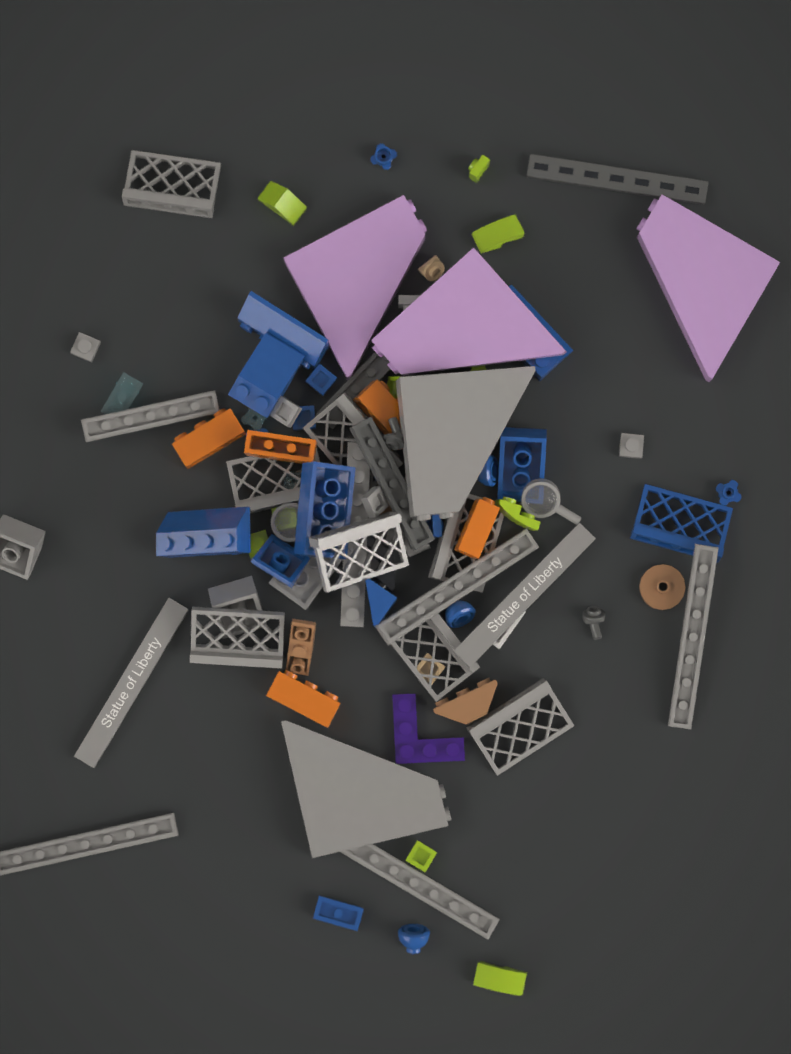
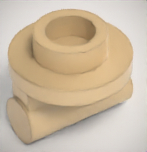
M435 255L419 267L418 271L428 281H435L442 276L445 266Z

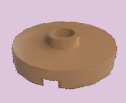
M664 564L648 569L641 577L639 585L644 602L651 608L658 610L671 609L679 604L684 597L686 588L681 573L674 567ZM660 583L666 584L667 589L665 591L659 589Z

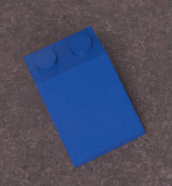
M266 332L238 375L228 395L268 418L280 397L285 394L306 355Z
M504 428L500 437L497 500L509 497L515 499L516 502H522L521 498L524 487L532 480L544 479L547 429ZM537 485L529 489L526 493V502L543 503L544 485Z

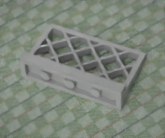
M132 150L125 188H123L122 193L123 205L213 218L221 163ZM136 158L146 159L149 165L139 171L135 166ZM162 161L168 162L171 168L161 174L156 165ZM183 165H190L194 171L183 177L178 168ZM153 168L158 177L148 183L142 174ZM205 168L215 169L214 175L207 180L200 173ZM175 171L180 180L170 185L165 177ZM197 174L203 183L193 189L187 180ZM138 177L145 183L140 189L130 188L131 182ZM162 180L167 189L163 192H155L152 186ZM183 183L190 190L184 196L178 195L174 191ZM207 187L211 192L210 199L200 198L197 192Z
M345 391L306 424L303 429L312 439L317 441L318 447L333 464L342 465L343 457H347V454L343 453L344 441L356 442L355 438L344 437L345 425L354 426L368 417ZM336 405L343 412L342 421L329 420L330 410ZM327 414L326 420H322L321 418ZM346 417H347L351 422H345ZM316 422L326 423L325 436L316 435L310 427ZM329 424L342 425L341 437L328 436ZM320 439H325V444ZM328 440L341 441L340 453H333L328 450ZM388 448L399 468L404 463V459L396 450ZM335 456H339L340 460L338 461ZM372 471L370 472L369 490L378 484L377 480L373 481L374 475Z
M317 448L314 462H320ZM253 456L226 461L235 507H250V514L270 510L285 503H299L300 487L298 486L301 483V477L299 478L289 472L294 463L291 462L288 468L285 469L276 463L277 460L272 461ZM265 459L271 463L265 474L253 468L258 460ZM243 464L249 469L244 477L240 479L234 475L232 466ZM273 466L285 472L278 483L267 477ZM251 471L262 476L256 488L245 482ZM287 474L298 480L293 489H286L281 486ZM235 479L238 480V481H240V483L238 484V486H236V481H235ZM265 479L276 485L272 493L266 495L258 490ZM242 484L254 490L248 499L239 500L238 491ZM278 488H281L282 490H284V491L276 492ZM256 492L261 495V496L254 497V495L256 494Z
M469 494L467 499L475 501L476 499H482V497ZM466 501L459 512L453 513V518L444 519V530L442 537H439L428 578L444 582L449 579L445 577L447 568L453 564L456 565L459 571L462 570L458 561L467 556L463 555L456 559L452 550L453 546L457 544V541H455L456 536L460 537L461 534L458 529L459 525L467 520L469 515L465 509ZM500 511L498 518L495 519V529L494 527L491 529L493 533L492 539L486 542L483 548L486 554L496 547L504 518ZM470 557L472 563L476 561L475 559ZM485 583L473 591L483 593Z
M390 511L380 514L376 518H368L308 537L310 546L314 547L324 592H330L409 566L399 524L402 522L400 513ZM393 528L395 537L392 543H389L383 537L388 529ZM370 535L376 538L371 550L363 546L366 537ZM348 542L356 545L350 557L342 552L345 544ZM381 542L389 546L384 558L375 553ZM330 548L335 551L331 562L327 563L324 561L322 551ZM360 548L369 553L364 564L355 560ZM393 550L399 552L401 562L393 564L388 561ZM340 555L348 559L343 571L334 567ZM373 556L381 560L378 569L374 571L368 568ZM352 563L361 567L356 577H351L347 574ZM333 569L341 575L336 583L330 585L328 576Z
M192 607L190 663L282 668L285 612ZM197 614L207 615L211 621L203 626L197 621ZM223 616H229L234 620L227 628L219 621ZM246 617H251L257 624L249 629L242 621ZM269 619H280L279 626L273 631L265 624ZM214 623L222 630L216 637L207 630ZM236 625H239L246 632L238 639L230 632ZM260 626L268 633L262 640L253 633ZM202 633L211 640L206 645L196 644V638ZM225 634L233 641L229 646H223L218 641ZM250 636L257 644L253 647H246L241 641ZM273 637L279 643L278 649H271L264 643Z
M439 614L425 621L428 626L422 624L418 626V641L404 639V636H402L401 639L396 640L401 642V647L395 641L391 643L436 702L480 668L477 662L468 668L453 653L461 642ZM422 628L432 629L435 633L434 643L420 641ZM437 637L439 638V640H440L443 644L436 643V642H437ZM404 642L417 644L416 657L404 654ZM420 644L433 646L432 659L418 657ZM436 646L446 647L449 651L448 661L435 659ZM451 655L457 662L451 661ZM409 659L415 660V666ZM418 660L431 662L430 675L419 673L417 670ZM434 662L447 664L446 677L433 675ZM450 664L460 665L465 674L459 679L450 678ZM423 677H428V678H430V679H429V684L426 682V680H425ZM432 678L446 680L445 689L438 695L431 688ZM448 680L455 681L450 686H448Z
M542 678L466 728L498 776L574 727V724L555 696L547 680ZM549 694L553 700L551 710L539 708L540 700ZM555 707H557L560 712H555ZM526 708L534 710L532 723L520 721L521 711ZM538 711L550 713L547 726L535 724ZM553 715L563 716L567 724L559 729L551 727ZM510 721L515 723L512 735L500 733L504 722ZM518 724L531 726L528 739L516 736ZM534 727L546 729L545 738L541 741L532 740ZM487 733L496 735L493 748L484 746L480 738ZM499 736L511 738L509 751L496 749ZM515 739L527 742L526 750L521 754L512 752ZM487 750L492 751L491 756L489 755V753L487 752ZM495 753L508 754L506 763L497 768L494 763Z

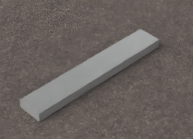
M214 390L82 419L81 424L85 441L90 442L212 415L219 411V406Z

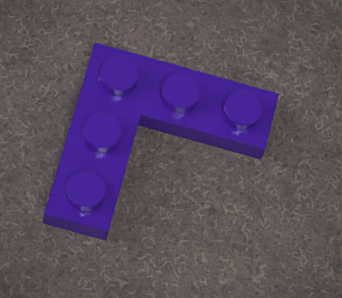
M416 694L393 695L396 764L465 761L464 738L418 740Z

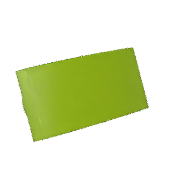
M515 214L490 223L474 231L471 235L480 253L500 248L503 243L522 238L525 232Z
M503 497V499L495 500V506L500 507L499 511L512 522L531 531L539 529L541 522L534 520V515L522 512L520 515L522 506L517 505L515 499Z
M480 961L477 964L473 985L497 992L522 996L527 973L507 966L502 968Z

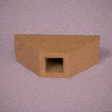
M292 619L286 670L294 674L309 675L316 622Z
M490 678L477 683L478 688L472 691L466 688L457 692V698L451 701L447 697L436 702L437 707L433 711L435 714L462 724H468L487 715L498 683L496 679L490 681Z

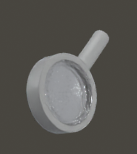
M535 479L524 487L521 501L527 513L534 515L536 518H546L556 512L576 525L580 522L581 517L560 505V491L552 481Z
M282 504L272 514V531L277 538L284 542H295L298 504Z

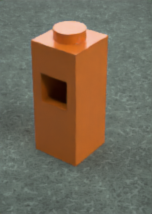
M486 497L474 501L454 548L455 551L473 559H479L500 510V507L495 506V501Z

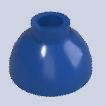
M490 455L477 480L485 486L493 487L498 481L499 465L495 456Z
M458 600L447 607L445 611L446 624L451 628L462 627L474 618L476 610L470 603Z
M407 924L398 929V937L402 945L407 948L408 953L417 954L420 953V949L428 942L430 930L420 924Z

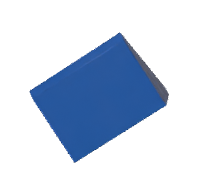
M271 534L252 558L251 563L292 589L310 558L308 556L294 555V548Z
M367 579L365 581L374 628H376L375 626L384 620L396 603L397 597L371 579Z

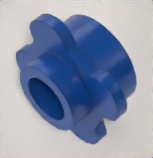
M378 144L375 154L371 156V163L378 164L384 170H388L391 168V162L396 158L397 152L384 144Z
M731 480L724 485L720 483L716 486L720 504L727 505L729 502H739L742 496L738 493V483L735 480Z

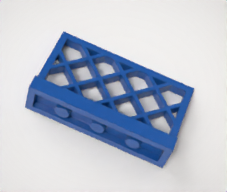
M645 484L630 539L693 556L695 544L719 547L718 563L723 556L724 543L733 508ZM648 491L656 493L661 501L650 506L646 499ZM673 498L678 499L683 506L675 512H672L667 501ZM663 504L669 515L659 520L653 509ZM695 504L701 506L705 512L697 518H694L689 507ZM685 510L691 521L681 526L675 515ZM715 511L725 512V521L717 525L711 514ZM647 512H650L655 520V523L650 526L640 523L641 516ZM707 516L713 527L703 532L697 521ZM669 518H672L677 526V529L672 532L666 531L661 524ZM694 524L700 535L694 538L688 537L684 528ZM716 530L720 537L719 545L710 543L706 535Z

